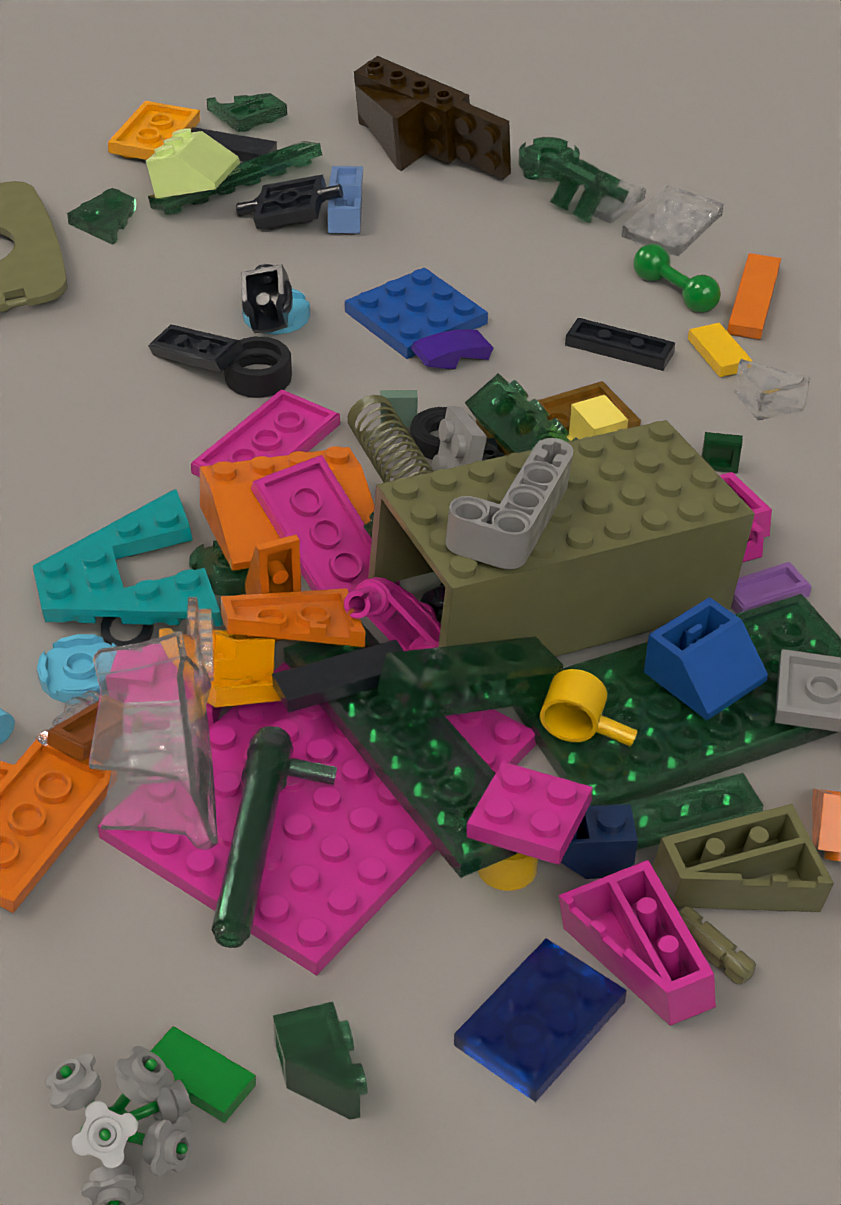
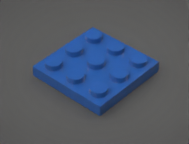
M425 267L345 300V313L406 359L416 355L412 351L411 346L413 342L451 330H474L488 324V312Z

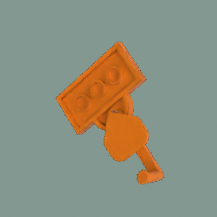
M39 735L15 764L0 761V907L12 913L17 910L116 786L117 771L90 758L84 761L76 759L48 745L47 738Z

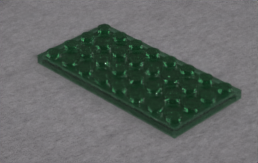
M803 594L735 614L743 621L768 673V678L766 682L708 720H705L644 673L648 642L507 685L506 698L523 724L534 732L535 742L559 778L593 787L592 801L589 806L630 804L838 733L836 731L775 723L781 650L841 657V638ZM578 669L589 672L601 680L607 690V700L602 715L637 730L631 747L597 732L590 739L582 742H568L550 734L541 723L540 712L554 676L563 670Z

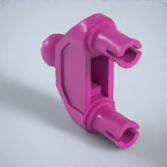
M378 577L362 581L358 584L355 591L347 594L344 599V608L346 612L352 609L355 610L350 615L352 618L368 617L390 641H398L413 664V672L415 674L414 677L410 678L412 681L419 682L428 677L435 678L441 624L437 620L436 612L432 606L419 602L413 594L394 582Z

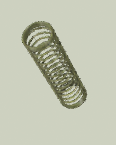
M369 395L358 400L351 407L347 416L348 425L383 483L390 482V478L397 480L399 477L411 472L416 466H421L419 471L412 473L408 477L434 472L387 398L382 395ZM375 403H383L388 406L375 408L366 413L359 421L356 429L355 422L357 417L367 406ZM388 410V414L376 416L367 423L363 431H360L361 424L368 415L375 411ZM387 417L383 423L373 428V430L366 431L372 422L379 418ZM391 424H395L393 428L388 429ZM394 431H399L397 435L389 437ZM389 432L386 436L380 438L382 435ZM399 437L403 438L402 442L392 445ZM386 439L385 441H383V442L380 444L379 447H374V444H375L376 442H380V441ZM392 445L383 454H378L380 449ZM403 445H408L405 450H401L391 456L389 460L383 461L385 456L396 452ZM407 452H412L410 457L402 459L391 468H387L389 463L402 458ZM411 459H416L414 464L407 466L398 474L392 475L394 470L403 467Z

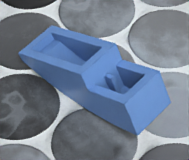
M332 166L329 186L341 184L343 198L331 199L328 202V233H360L363 166Z

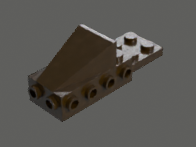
M376 56L354 71L359 124L371 130L398 170H404L427 154L447 164L455 159H459L501 179H505L511 174L509 120L471 105L469 94L380 56Z

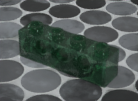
M499 373L464 402L478 422L510 454L533 450L540 440L547 438L561 439L565 442L570 441L567 438L570 435L558 419L554 417L549 421L547 419L549 416L548 412L535 398L529 402L527 400L529 395L516 380L509 383Z
M536 636L386 653L377 691L403 722L544 703L552 679L557 673L562 671L564 665Z

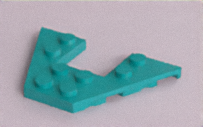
M177 489L162 495L33 565L45 622L77 621L79 623H96V617H121L122 624L151 625L163 622L168 625H180L184 619H213L214 626L223 625L221 612L205 568L183 570L173 576L157 580H143L133 586L123 587L116 559L193 540L191 528Z

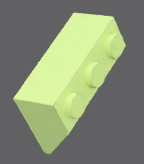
M181 129L173 132V136L164 140V144L154 150L155 153L146 160L155 198L214 190L240 163L237 155L203 131L191 133V129Z

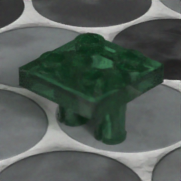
M566 151L562 157L550 152L545 162L547 165L559 170L562 175L559 185L550 200L551 203L568 210L579 186L585 187L572 214L586 222H591V218L603 197L609 196L624 203L629 194L628 190L619 186L621 182L619 178L598 169V167Z

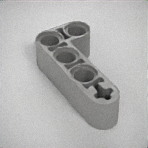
M547 438L540 440L533 448L500 504L472 496H461L454 499L449 506L445 539L447 548L457 555L499 568L516 569L523 566L567 490L574 451L572 446L561 439Z

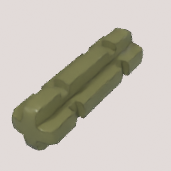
M685 906L679 911L702 954L719 969H722L724 966L726 970L723 973L736 984L741 985L752 977L756 967V963L742 950L737 953L735 950L738 946L708 921L702 923L701 921L704 917L692 907Z

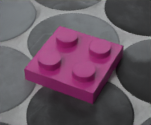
M502 762L467 822V838L559 865L592 801L593 787Z

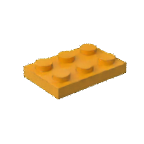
M144 101L108 141V151L112 154L121 155L124 158L147 160L155 153L154 150L164 144V140L173 136V132L196 127L201 121L200 110Z

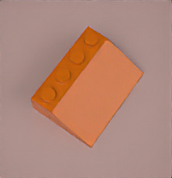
M333 446L326 450L314 452L295 451L284 456H258L247 461L232 463L221 461L214 465L200 467V509L232 571L250 567L255 545L281 539L251 490L252 482L319 455L324 457L372 535L375 505L362 466L349 447Z

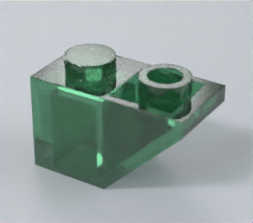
M328 1002L273 1015L274 1045L286 1088L349 1120L360 1118V1096L368 1093L366 1077L361 1062L352 1064L349 1054L350 1051H354L351 1028L348 1020L339 1021L334 1003Z

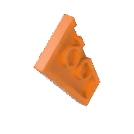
M347 588L221 596V614L227 634L365 647L366 632L360 618L357 619L350 616L355 611L354 609L346 612L344 608V599L349 594Z

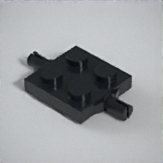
M323 174L263 185L261 193L254 200L238 202L236 210L239 216L254 213L253 220L257 229H276L285 224L296 222L305 224L318 219L321 205L325 200L343 198V189L341 184L326 187Z

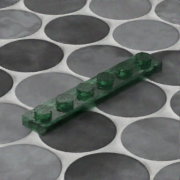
M301 141L240 163L214 190L155 198V194L148 196L151 209L164 211L166 215L175 214L182 211V206L186 204H202L208 202L211 195H226L235 192L236 186L258 184L262 181L261 177L267 175L279 176L287 173L286 168L291 166L303 167L312 164L313 158L323 155L321 145L316 142Z

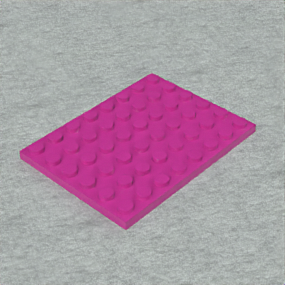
M366 641L365 647L307 642L281 664L274 673L373 645ZM428 677L419 682L412 681L409 678L289 713L282 701L235 705L98 825L99 838L317 976L475 810L501 763L506 762L517 765L537 745L538 732L451 686L440 688L435 682L434 677Z

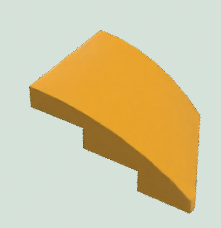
M170 628L159 629V641L177 673L193 692L212 706L225 707L281 701L273 687L272 681L275 652L274 638L227 634L226 630L202 629L199 634L181 635Z

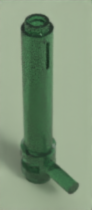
M266 726L260 728L250 739L247 749V759L245 760L241 776L244 787L211 929L215 935L216 942L227 948L241 947L244 941L250 937L279 795L286 787L288 776L334 785L337 767L292 758L294 748L290 735L279 727Z

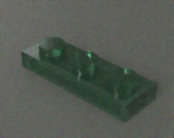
M744 773L622 803L631 804L638 838L637 850L660 844L662 837L761 812L764 806Z

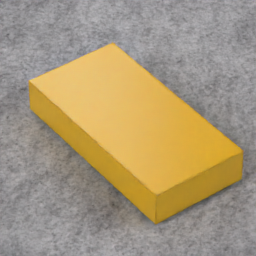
M720 323L689 329V342L719 377L751 370L752 359Z

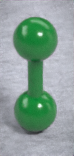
M647 244L636 252L633 267L641 279L650 282L658 281L662 278L668 280L683 290V301L694 312L706 313L717 306L721 297V290L714 278L703 274L689 278L670 266V256L666 249L660 245Z

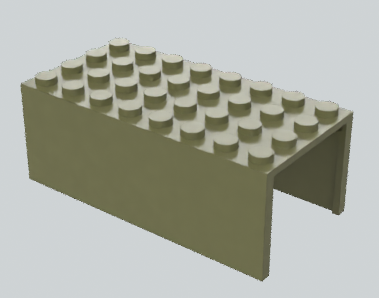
M668 420L655 421L646 425L620 429L610 433L567 442L574 450L567 490L526 563L516 569L499 568L451 552L445 543L449 506L454 499L461 496L477 497L500 504L532 450L376 484L368 579L378 577L395 582L435 572L446 587L434 678L438 686L442 688L656 630L709 597L727 610H730L755 513Z

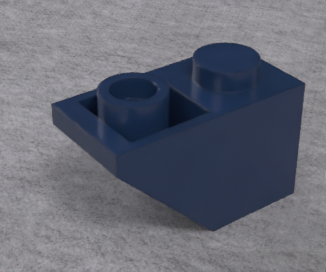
M631 804L589 806L560 863L585 879L603 878L634 866L638 838Z

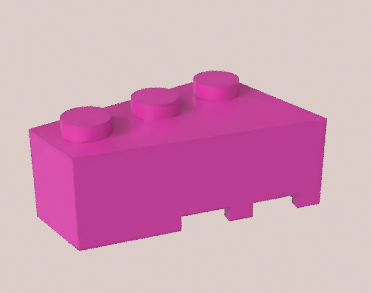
M649 860L558 895L563 929L668 1025H674L716 1007L714 973Z

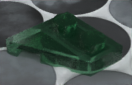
M271 93L234 96V103L220 104L216 101V97L206 99L207 110L237 132H246L252 127L264 123H272L276 119L288 115L287 104Z
M107 189L97 197L82 203L79 207L68 212V224L113 245L118 241L117 232L119 229H125L128 224V218L132 217L136 210L135 197L121 192L119 189Z

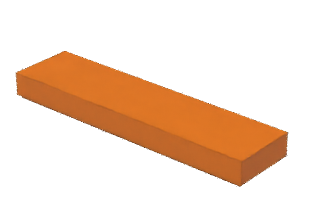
M753 253L748 254L728 323L727 332L730 335L761 339L780 269L781 258Z

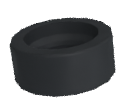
M253 336L240 339L244 351L224 369L225 381L228 387L237 394L247 397H267L275 395L281 389L285 390L291 383L292 378L291 352L287 345L270 337ZM254 364H266L271 366L265 369L244 368L246 366Z

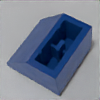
M711 597L649 634L644 673L705 720L718 714L767 681L768 673L743 621Z

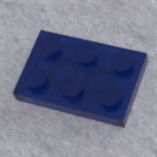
M545 938L454 1033V1046L536 1103L625 1003L627 990Z

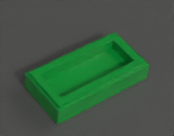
M174 1026L150 1051L159 1056L166 1068L171 1070L174 1075V1081L181 1080L186 1090L189 1091L190 1103L223 1123L229 1119L256 1086L255 1074Z

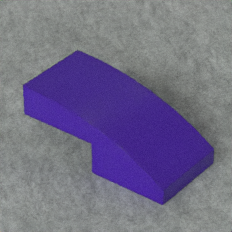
M472 329L436 333L413 342L411 346L412 351L426 367L456 369L460 357L489 360L494 348L478 330Z

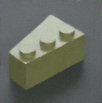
M793 804L662 837L653 863L654 871L676 908L690 906L692 908L821 912L834 885Z

